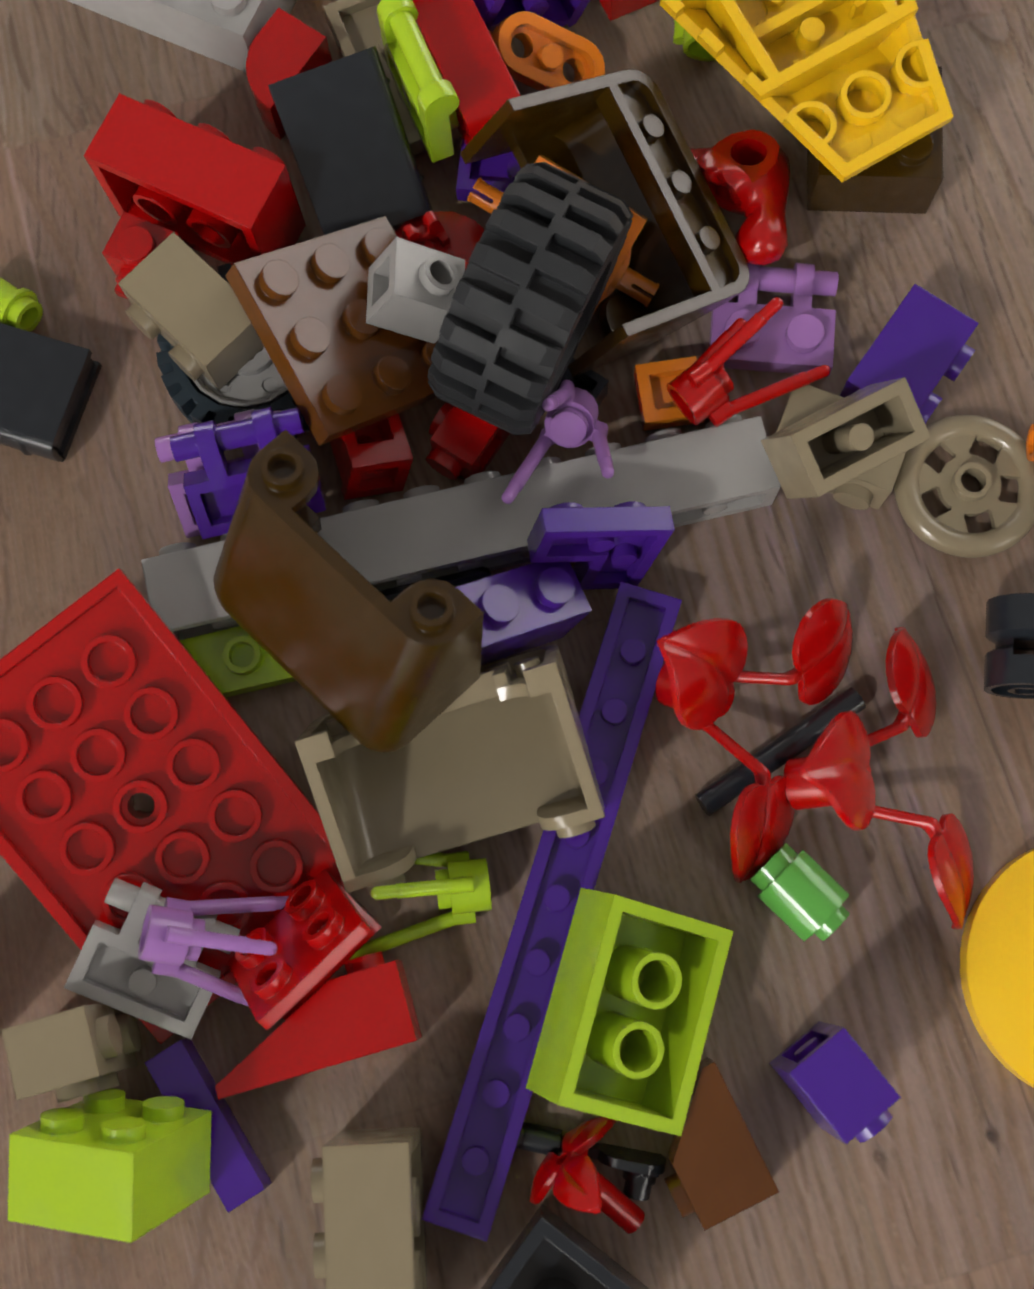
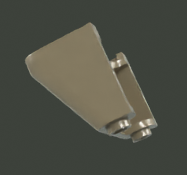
M558 645L535 648L482 665L480 678L411 742L397 751L386 753L371 751L360 744L330 713L314 720L294 741L346 893L367 887L368 893L371 894V890L375 886L404 883L406 881L404 873L414 866L417 858L529 825L540 823L542 830H556L559 838H569L590 831L596 826L595 820L605 817L602 796Z

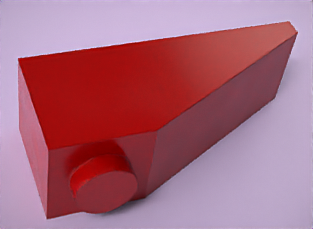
M383 951L345 961L344 965L347 975L330 979L215 1085L218 1100L408 1044L422 1038L402 960L385 963Z

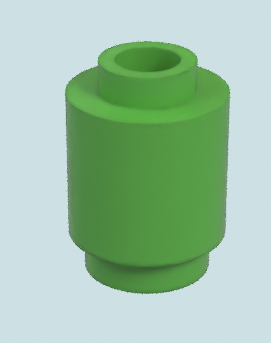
M787 842L750 879L761 890L757 897L803 942L813 934L823 942L850 915V912L842 906L850 894L804 850L797 853Z

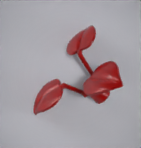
M825 598L806 612L799 623L794 637L792 660L795 667L784 673L742 671L747 659V636L742 625L731 619L712 618L701 620L677 629L657 640L658 647L665 661L656 681L655 692L658 702L673 708L679 722L686 728L705 731L754 774L755 783L746 786L740 793L731 822L732 872L734 881L740 884L742 881L751 878L781 848L791 829L795 809L790 805L786 796L787 777L777 775L771 779L769 769L715 725L714 722L719 717L724 716L733 703L735 695L733 682L771 685H795L798 683L799 700L807 705L818 704L828 698L844 677L852 649L853 632L848 604L841 600Z
M904 626L897 627L890 638L886 654L888 687L892 700L899 710L894 722L867 735L861 719L855 712L845 711L836 715L824 729L808 756L791 758L786 762L784 767V777H787L786 796L790 805L795 810L832 806L845 825L854 831L866 829L872 818L922 828L931 839L927 851L930 872L938 895L953 922L951 928L954 930L962 929L972 896L974 869L970 843L960 821L952 813L943 814L938 821L934 817L875 805V786L871 775V766L869 765L870 747L907 731L909 727H911L917 738L927 737L932 730L936 715V690L926 658Z

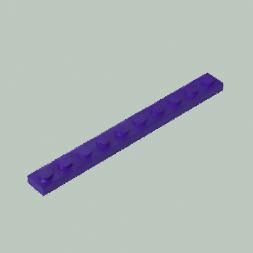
M620 583L579 714L605 807V817L595 820L596 826L590 831L574 837L559 838L556 830H543L422 1216L424 1221L486 1242L488 1240L531 1099L532 1091L527 1089L526 1085L581 888L591 890L595 888L655 691L657 677L664 661L657 640L673 632L682 602L681 599L628 583Z

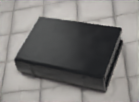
M376 46L268 85L324 235L386 216L392 227L433 210L423 183L425 177L419 172L389 86L391 79L386 77Z
M0 323L1 445L18 449L24 455L34 454L57 462L65 461L102 367L100 362L91 359L92 352L90 349Z

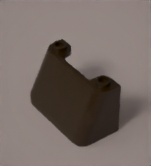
M284 430L264 446L250 462L213 577L218 601L223 609L360 744L371 751L382 753L397 751L411 742L480 678L484 612L458 588L447 581L437 579L418 581L407 587L391 602L318 534L322 529L320 517L307 506V503L317 492L320 481L317 462L299 441L287 430Z

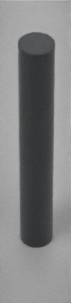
M850 687L760 749L753 756L765 765L770 773H773L786 764L789 759L796 757L815 744L824 729L836 715L845 711H853L858 714L866 708L865 702L859 693ZM740 763L695 794V798L705 813L711 816L737 798L746 786L755 783L754 774L743 763Z

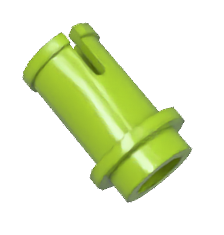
M0 277V323L31 332L39 324L43 314V307L38 302L37 295L28 288L18 289Z

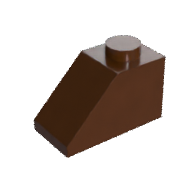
M708 1057L701 1060L682 1135L673 1136L667 1155L676 1173L664 1178L682 1218L695 1212L705 1231L779 1193V1190L716 1063Z

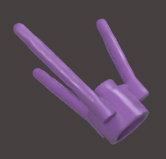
M562 381L559 389L544 399L542 408L547 411L544 420L545 428L541 430L538 440L503 492L501 499L504 503L510 504L514 501L549 447L555 443L565 448H577L588 440L592 441L603 477L608 479L613 477V461L606 438L609 428L607 424L597 420L599 415L598 404L594 397L586 390L575 388L572 381Z
M289 896L195 901L167 897L164 907L150 904L142 926L138 959L153 962L152 974L176 977L233 1002L248 1006L239 986L186 965L184 961H197L202 947L272 956L277 952V945L271 941L205 931V920L196 919L193 916L281 910L285 907Z

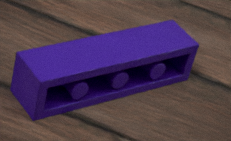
M181 1039L144 1062L162 1096L179 1097L185 1101V1107L212 1111L210 1182L228 1213L272 1184L225 1098L218 1100L215 1089L216 1083L191 1039Z

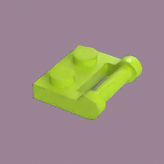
M381 0L377 6V15L387 66L432 163L454 155L451 130L459 127L455 110L459 106L460 100L451 81L441 77L416 23L418 11L413 0Z

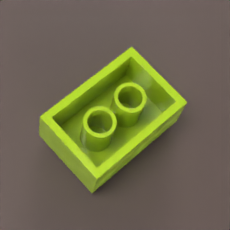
M581 888L526 1088L558 1106L681 1136L734 931L616 894Z

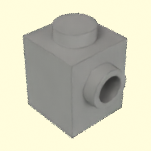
M396 237L369 267L366 323L434 344L439 339V331L444 317L449 311L459 280L462 279L465 272V260Z

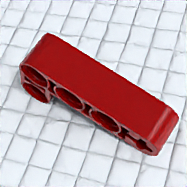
M413 0L418 11L416 23L441 77L451 81L460 100L459 106L455 110L459 123L457 128L467 146L508 99L521 95L473 0Z

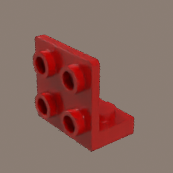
M324 869L313 880L305 881L295 888L289 895L285 907L263 928H257L245 936L251 939L274 942L277 945V952L274 955L267 956L235 952V955L227 963L255 1020L267 1030L281 1018L286 1021L344 965L345 961H348L382 927L375 917L353 895L346 893L345 888Z

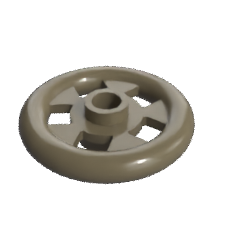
M955 415L942 418L927 425L926 427L931 439L906 451L894 484L896 503L907 526L920 540L930 547L945 554L963 558L995 555L1021 541L1034 525V462L1027 459L1025 440L1008 426L983 416ZM974 440L985 443L999 451L994 464L983 457L970 454L969 451ZM941 446L953 456V459L942 468L940 473H937L925 463V460L936 448ZM964 475L975 477L979 481L980 491L971 492L966 490L962 485L961 477ZM1001 478L1017 480L1018 497L1016 503L1002 502L998 499L1002 488ZM933 489L937 490L940 500L949 509L948 512L937 518H934L928 511L921 497ZM987 512L992 529L981 533H968L964 516H977Z

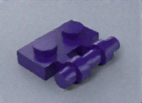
M272 407L251 411L252 418L219 426L216 425L214 420L194 424L193 432L170 437V446L176 462L200 457L204 469L184 473L183 488L202 539L228 533L250 462L253 459L252 457L227 463L224 451L258 444L261 450L284 430H287L291 435L304 433L303 421L298 407L275 413ZM309 444L304 445V447L312 454ZM320 481L317 492L307 503V506L315 513L326 511L325 496Z

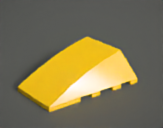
M660 0L659 5L841 182L850 179L950 123L954 117L929 39H923L915 16L918 11L916 0Z

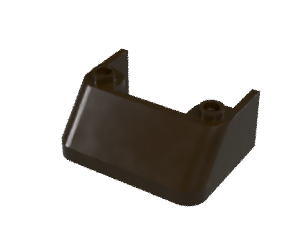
M626 69L510 98L460 152L465 164L513 152L520 168H524L526 164L535 163L538 156L543 155L588 183L625 200L628 207L648 218L633 245L631 261L628 267L656 284L659 283L660 286L647 308L621 291L613 294L603 303L600 310V324L606 337L567 366L573 377L648 347L727 303L741 293L748 285L749 267L661 90L648 75L641 71Z

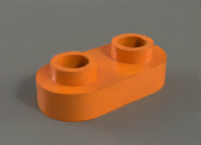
M528 11L514 13L502 20L492 33L491 37L511 77L538 91L572 83L563 74L565 62L574 69L575 78L573 83L605 75L603 56L594 43L535 13ZM513 38H517L522 42L524 46L523 58L513 53L511 48Z

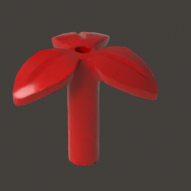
M599 1116L587 1120L565 1133L562 1140L563 1152L559 1156L554 1152H548L539 1165L532 1184L530 1202L536 1205L539 1204L553 1186L554 1196L565 1206L592 1214H598L602 1211L628 1234L638 1230L645 1218L644 1211L599 1173L588 1156L589 1148L595 1145L617 1121Z

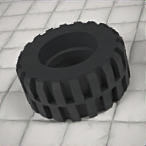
M546 162L526 164L524 168L518 171L513 183H510L504 191L499 205L493 210L479 242L475 245L468 260V266L462 279L459 280L452 297L453 301L440 328V336L431 356L432 364L427 376L429 379L428 384L438 399L513 435L532 433L539 423L541 416L545 413V410L542 408L544 399L557 390L567 366L570 364L584 336L626 240L633 214L625 200Z

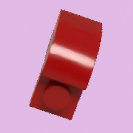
M278 7L256 35L249 48L246 59V74L262 121L268 130L281 140L286 133L268 85L332 62V57L326 36Z

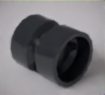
M1014 593L990 598L986 602L985 637L995 644V649L987 652L985 655L984 691L1000 697L1034 699V654H1014V650L1034 651V593Z

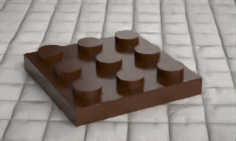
M386 216L236 262L225 275L319 446L437 398L428 384L429 379L427 376L432 364L431 356L433 349L438 341L433 344L366 323L369 267L397 237Z

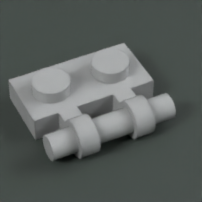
M115 877L104 902L129 912L121 930L99 920L94 922L64 988L192 1039L212 996V992L176 977L152 974L153 962L138 959L140 936L147 909L150 904L164 907L166 898L160 896L162 889L143 882L140 888ZM218 914L193 916V918L205 920V931L239 935L240 929L216 920ZM220 950V951L225 952V953H227V954H230V953H231V951ZM198 960L184 961L186 965L220 978L221 971L202 964Z

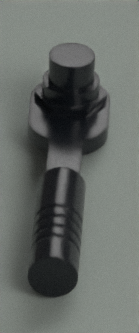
M523 1122L516 1149L547 1155L548 1152H554L558 1155L559 1152H563V1130ZM596 1143L588 1150V1156L591 1159H596L606 1166L623 1170L622 1176L625 1179L623 1193L633 1200H649L652 1185L656 1183V1178L665 1171L666 1158L658 1153L606 1143Z

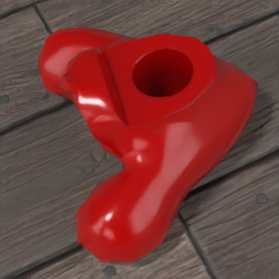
M750 129L732 133L712 147L690 149L719 207L746 217V220L736 233L735 239L747 263L763 266L780 260L788 246L786 204L789 192L790 164L789 158L782 148L779 147L776 139L763 131Z

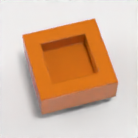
M696 356L635 365L634 378L643 431L692 424L675 405L666 385L689 368L697 360Z

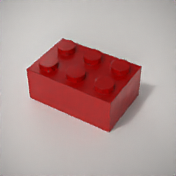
M119 93L83 155L119 216H122L125 211L177 232L189 247L224 263H230L231 266L236 262L296 244L306 226L286 165L277 155L262 147H254L250 150L233 143L223 132L209 124L199 123L198 126H194L180 120L168 108L150 99H146L141 103Z

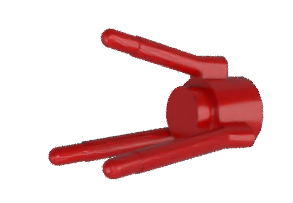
M773 298L747 322L743 318L735 320L689 368L666 385L673 402L692 424L697 426L708 417L713 425L718 428L735 414L805 387L830 374V367L824 364L728 402L727 394L734 390V384L722 365L783 307V300L781 298Z

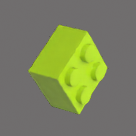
M109 1088L85 1095L82 1101L69 1107L53 1108L42 1112L39 1121L9 1134L8 1221L133 1243L210 1193L212 1111L185 1107V1101L182 1098L173 1096L153 1097L144 1101L126 1099L125 1091Z

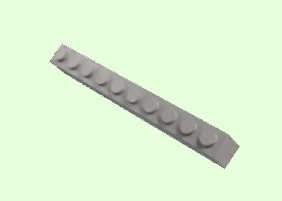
M735 414L718 428L710 421L706 424L705 429L684 434L677 428L665 429L649 435L645 439V443L624 448L621 447L620 443H608L614 468V475L609 479L603 477L595 448L593 447L586 451L585 457L561 462L559 457L542 458L523 489L510 504L504 503L501 498L515 473L501 476L498 471H485L469 476L464 480V485L440 490L436 485H425L405 492L403 495L404 499L383 504H379V501L373 499L352 502L343 507V513L320 518L322 529L318 534L380 591L479 567H487L492 571L530 562L527 538L541 509L550 508L556 504L574 502L581 504L583 507H613L620 503L636 501L646 506H670L675 528L772 505L781 485L761 442L762 439L767 437L761 416L742 420L741 415ZM227 534L220 536V542L198 547L190 542L167 545L159 550V556L141 560L149 603L179 640L240 626L219 603L213 582L214 573Z

